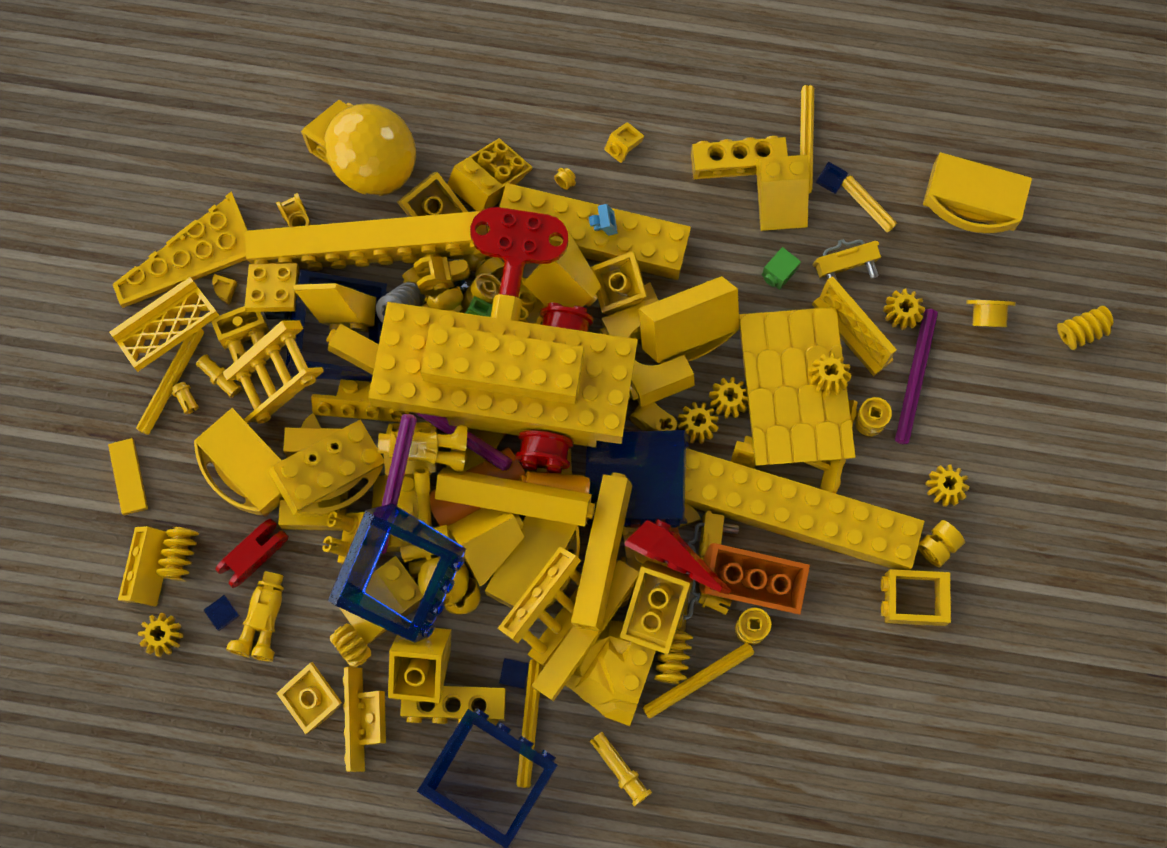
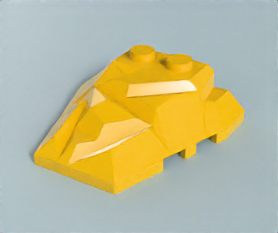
M609 621L565 686L579 695L586 703L588 702L605 718L630 726L656 650L620 638L624 621Z

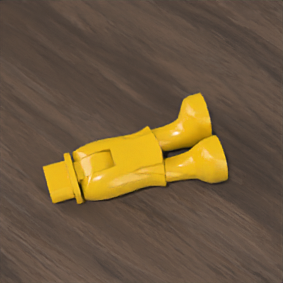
M467 425L457 426L452 434L414 431L408 461H426L431 464L440 463L450 466L456 472H463L467 446ZM391 431L390 434L379 433L377 453L388 454L389 458L393 457L398 431L395 434L394 431ZM438 447L451 448L455 450L449 452L438 451Z
M264 571L262 581H258V586L252 594L248 614L243 622L242 634L238 640H231L227 644L226 651L250 658L251 655L256 660L273 662L274 651L271 649L272 633L275 632V621L282 603L284 587L281 584L283 575ZM258 631L260 635L257 644L252 650L255 632Z

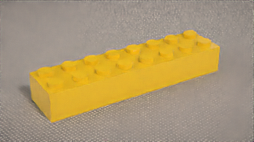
M506 183L499 207L557 217L564 223L568 236L571 235L585 258L605 262L634 251L641 272L675 280L679 279L690 235V226L612 208L615 212L618 234L608 236L603 230L595 231L594 226L590 227L589 217L599 215V205ZM554 236L549 240L553 246H558L563 241L559 236Z

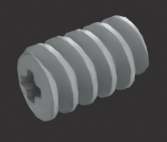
M404 282L378 300L376 304L377 316L381 322L384 321L387 302L422 307L425 302V295L421 294L416 283Z

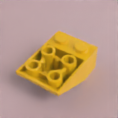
M498 138L456 164L447 185L474 210L482 211L489 207H494L502 199L506 183L517 185L533 167Z

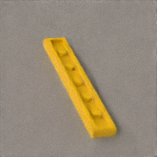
M621 560L618 561L613 574L602 631L577 628L573 625L531 685L534 689L554 702L635 586L639 575L638 571Z

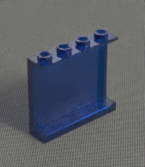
M686 431L623 432L622 444L597 441L596 448L587 446L586 477L590 479L589 494H592L591 503L595 504L594 514L603 474L620 473L624 474L632 484L624 527H631V524H640L641 526L646 520L656 523L657 519L670 524V528H678L680 524H687V519L685 518L686 446H689V436ZM594 514L592 519L588 518L587 523L591 525V527L594 519Z

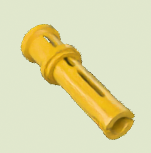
M603 732L590 740V743L619 780L618 786L620 789L624 788L633 800L632 805L634 807L652 794V791L650 789L647 790L639 780L637 771H631Z

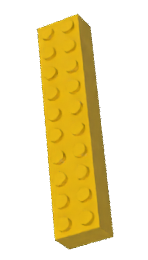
M480 211L245 231L246 260L251 264L297 263L299 269L308 268L311 271H319L323 269L322 267L329 266L334 269H343L346 265L354 264L358 267H366L370 265L369 263L378 262L381 265L393 264V261L414 263L417 259L427 256L462 259L464 255L473 253L475 257H486L487 255L482 254L475 248L470 236L471 223ZM481 225L476 229V232L479 235H485L490 229L486 225Z
M688 448L683 449L668 498L669 501L686 503L695 509L705 512L711 511L712 514L724 515L725 518L894 570L912 569L925 522L924 520Z

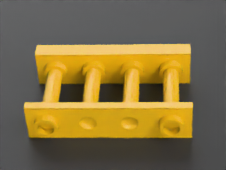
M300 320L281 321L223 372L227 381L238 380V382L242 383L254 411L244 418L246 423L257 422V424H262L269 421L273 413L303 388L315 383L316 378L324 372L322 367L308 368L295 341L296 335L304 329ZM285 344L299 371L293 378H291L280 354L281 348ZM270 357L284 385L278 391H276L265 367L266 361ZM255 370L269 397L263 403H261L250 379L251 374Z
M562 547L557 549L497 628L516 643H519L521 639L526 641L532 647L527 655L544 667L573 627L571 619L578 588L570 598L560 588L568 577L578 586L581 574L575 569L581 560ZM553 597L563 606L555 618L544 610ZM537 618L548 627L539 639L529 631Z

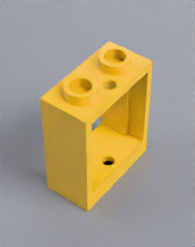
M889 569L885 576H882L881 591H885V601L881 603V616H885V623L946 626L951 623L950 572ZM896 579L934 580L935 615L896 614Z

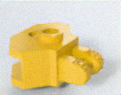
M427 256L420 258L413 264L417 275L423 277L417 282L421 294L425 295L441 294L454 287L453 282L468 278L471 274L468 263L463 259L448 261L447 257Z

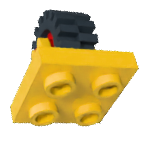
M249 264L245 310L247 312H264L266 319H288L290 312L296 310L297 293L294 291V285H298V264Z

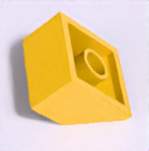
M634 251L590 267L602 286L596 293L602 313L609 316L637 305L648 297Z

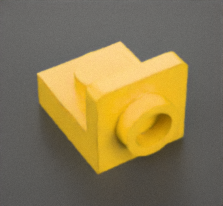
M626 122L610 134L604 150L618 162L622 163L628 152L642 143L644 135Z

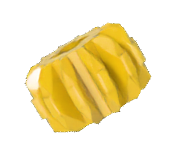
M905 288L901 294L896 290L893 292L892 297H887L885 301L887 305L884 306L883 312L888 313L885 317L886 321H894L892 328L900 324L901 330H905L907 325L912 329L916 326V322L919 323L923 319L921 315L925 312V307L921 306L923 298L916 299V291L909 295ZM900 307H905V311L908 310V312H903L904 308L900 309Z
M834 353L830 355V358L822 354L819 360L815 359L812 362V368L809 369L808 374L811 376L810 385H817V392L822 389L825 390L826 396L830 394V391H833L837 396L840 393V389L845 390L848 386V381L851 380L852 375L848 372L850 364H843V357L838 360L835 359Z
M723 377L720 384H713L712 388L714 391L709 393V397L713 399L710 402V407H717L716 415H719L722 411L725 412V419H728L730 413L737 418L739 411L745 413L747 410L745 406L748 404L747 388L742 389L743 381L735 384L734 377H731L729 383ZM727 394L732 395V401H727Z
M693 402L691 409L685 406L683 408L684 414L678 415V420L681 423L678 424L677 428L684 430L682 433L683 438L691 436L690 443H694L695 438H698L700 444H703L705 437L711 440L713 438L712 432H717L718 426L715 423L718 422L719 418L718 416H712L714 413L713 408L705 410L706 403H702L701 408H698L696 402ZM697 419L701 420L699 427L694 425Z
M949 464L946 469L940 465L936 468V472L931 471L929 474L931 480L926 482V486L932 488L927 492V495L935 494L936 496L933 500L934 503L942 500L943 507H947L949 502L955 506L959 503V500L966 498L964 492L969 490V486L964 484V482L968 479V476L960 477L961 468L954 472L952 464ZM945 482L946 484L950 483L952 487L950 489L949 487L945 488L943 484Z
M160 613L158 619L154 615L149 616L150 624L142 622L141 625L146 629L145 631L138 632V636L144 638L139 644L142 647H147L146 653L152 654L155 651V655L161 657L163 652L168 655L172 654L171 646L175 648L180 647V644L175 641L176 639L183 638V634L177 632L182 626L179 623H174L175 617L169 616L166 618V614ZM160 630L165 632L164 637H160L161 640L156 638L157 633H161Z
M346 623L330 635L331 643L350 667L356 668L362 665L371 656L370 648L352 625Z

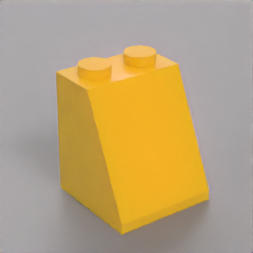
M341 100L336 101L301 131L308 151L328 165L326 141H324L326 130L332 119L339 112L353 106L351 103L345 104Z
M571 235L568 236L567 250L559 260L550 264H539L523 282L546 307L550 302L559 303L564 307L570 308L574 306L583 307L584 305L590 307L597 300L598 296L596 293L602 287Z
M481 508L448 526L466 565L479 586L484 585L524 538L520 529L524 527V524L518 514Z
M401 625L389 650L388 698L440 703L451 653L452 629Z

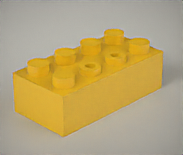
M940 152L933 164L923 206L929 207L946 222L967 231L976 233L1014 231L1022 220L1032 178ZM955 215H958V216H960V217H962V218H965V219H968V220L977 221V222H983V223H987V224H978V223L969 222V221H966V220H964V219H961V218H959V217H957V216H955Z
M721 276L639 308L642 350L660 364L685 355L689 362L713 351L739 330L738 288Z
M233 408L194 440L197 462L204 478L211 488L230 505L242 511L266 517L280 505V500H284L269 474L272 465L282 460ZM209 463H213L220 478L232 491L246 499L244 504L234 501L219 489L207 469Z
M360 419L272 465L269 474L294 516L317 517L329 515L333 511H341L364 496L378 478L384 465V458L381 453H377V447ZM362 478L368 480L367 485L350 499L334 506L318 507V502L343 495L351 490Z
M526 516L523 520L524 527L520 528L524 538L495 571L485 589L486 595L512 609L559 547L567 551L573 550L574 555L579 558L580 536L578 525ZM570 577L560 588L563 593L572 581ZM553 597L545 609L550 607L557 600Z

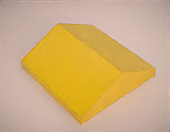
M313 662L309 663L276 693L305 734H308L332 716L342 704Z

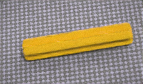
M848 176L843 180L842 187L886 232L891 231L896 226L897 222L853 176Z

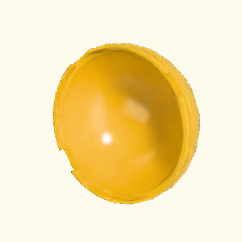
M376 104L350 106L339 112L332 119L326 130L324 141H326V158L336 176L351 189L365 195L368 193L384 196L400 189L411 176L416 161L414 138L404 120L388 108Z

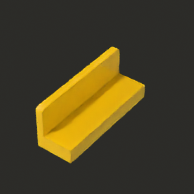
M148 526L135 527L118 601L140 603L152 607L157 606L163 577L157 575L156 570L164 568L158 563L160 559L166 558L161 554L162 549H169L163 544L164 540L172 539L166 535V531Z

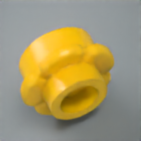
M559 168L557 170L558 173L554 176L556 183L565 190L575 186L576 176L569 168Z

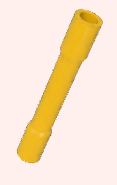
M417 467L414 469L420 530L419 542L423 539V531L432 529L429 494L430 476L427 467Z

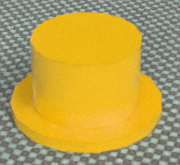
M966 300V304L974 305L972 326L1007 327L1008 306H1016V302Z

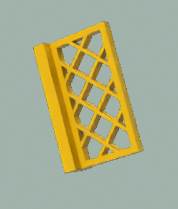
M833 276L826 281L820 297L813 301L812 305L814 308L836 307L840 338L869 372L875 376L893 362L894 359L892 357L897 349Z
M189 277L109 333L118 343L134 369L139 372L220 315L192 278ZM201 311H210L204 316L199 317ZM186 312H193L191 318H184ZM180 325H187L184 330L178 331ZM166 326H172L170 332H164ZM160 339H167L165 343L158 345ZM146 340H152L150 346H143ZM140 353H146L142 359L137 361Z

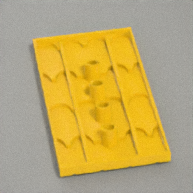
M836 307L739 314L755 465L856 458L847 388L845 390L840 389V393L837 396L833 391H830V394L826 396L825 390L822 389L817 392V385H810L811 376L808 374L809 369L812 368V362L815 359L819 360L822 354L830 358V355L834 353L837 360L843 357Z

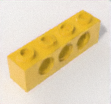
M769 136L766 139L749 137L740 141L724 139L720 142L709 143L708 141H700L692 144L693 179L757 175V159L788 156L786 137ZM763 152V153H765L767 156H766V157H761V156H759L757 153ZM741 154L744 158L738 159L734 155ZM711 156H719L721 160H713Z
M443 686L440 703H435L434 708L429 712L422 710L421 704L423 701L401 699L400 716L407 718V723H422V719H432L433 724H448L449 719L458 720L460 725H473V720L484 721V725L499 726V721H505V688ZM452 699H458L461 703L460 709L454 713L447 710V703ZM477 700H483L486 702L485 711L479 714L473 712V703Z

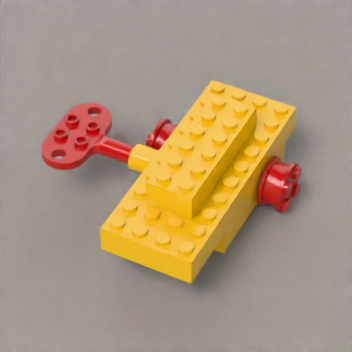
M489 207L480 211L474 217L470 226V236L475 248L482 254L504 260L499 295L494 296L490 317L387 302L368 397L372 406L447 417L448 424L452 426L467 425V428L517 435L522 442L520 452L516 453L515 459L522 463V468L527 470L544 468L549 473L561 474L563 469L570 467L567 456L568 450L573 447V444L595 448L597 441L622 444L638 339L588 332V328L593 324L594 319L587 313L586 308L581 306L564 307L555 302H550L547 307L541 309L542 325L519 322L522 306L519 292L524 266L528 263H553L559 260L567 250L568 231L564 223L557 217L501 207ZM481 225H486L490 230L485 235H479L476 229ZM554 236H559L563 239V243L559 246H553L549 240Z

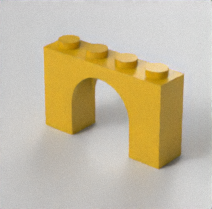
M655 297L602 318L603 328L600 329V333L639 340L641 338L639 308L657 302ZM685 355L653 366L634 361L630 396L633 401L637 399L640 407L695 386L694 373Z
M285 427L283 452L286 457H290L341 429ZM348 492L336 498L318 502V507L325 508L340 504L344 499H348ZM280 500L278 525L281 529L342 531L337 528L328 527L327 521L334 522V520L328 518V515L317 517L294 516L286 501ZM343 509L341 511H338L337 513L346 515L347 509Z

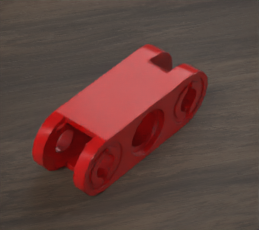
M272 518L260 524L216 566L215 570L218 574H222L230 568L235 572L229 581V585L232 588L242 584L288 540L289 536L284 531H279L270 539L267 538L277 526V523Z

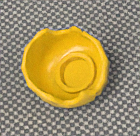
M457 286V288L446 290L441 294L430 295L425 298V301L429 308L452 311L461 305L463 294L460 287Z
M469 577L468 589L463 598L453 605L445 606L449 613L463 615L477 608L481 600V594L476 580Z

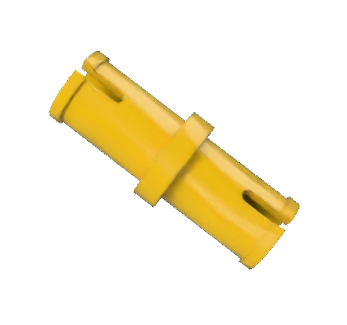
M208 354L199 358L196 366L210 377V382L213 385L217 384L230 398H233L240 392L242 388L234 380H226L223 374L226 370L224 367L220 368Z

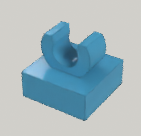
M608 204L599 205V215L589 217L590 227L594 226L595 231L603 230L608 236L618 234L615 212Z

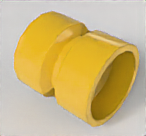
M474 253L464 255L463 260L468 263L470 270L476 271L475 277L482 273L491 274L497 279L502 277L504 262L500 258L490 256L475 257Z
M479 274L463 294V301L461 303L463 309L467 311L474 296L493 305L494 296L499 295L501 282L491 274Z
M880 397L867 399L858 409L854 419L856 429L865 436L878 435L884 430L892 417L891 407L886 400Z
M941 520L931 530L932 535L927 534L918 544V550L923 557L939 568L950 558V552L955 553L965 544V539L961 533L945 520Z
M755 607L745 610L735 624V632L738 639L744 644L749 643L750 645L763 641L769 634L772 625L767 612Z

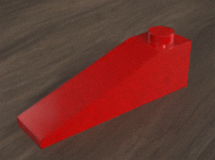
M657 519L656 523L646 520L625 541V546L642 555L662 563L666 562L669 568L683 574L687 573L691 579L720 593L729 595L730 589L677 533L669 530L670 524Z

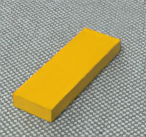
M130 438L108 444L122 515L125 516L148 510L134 439Z

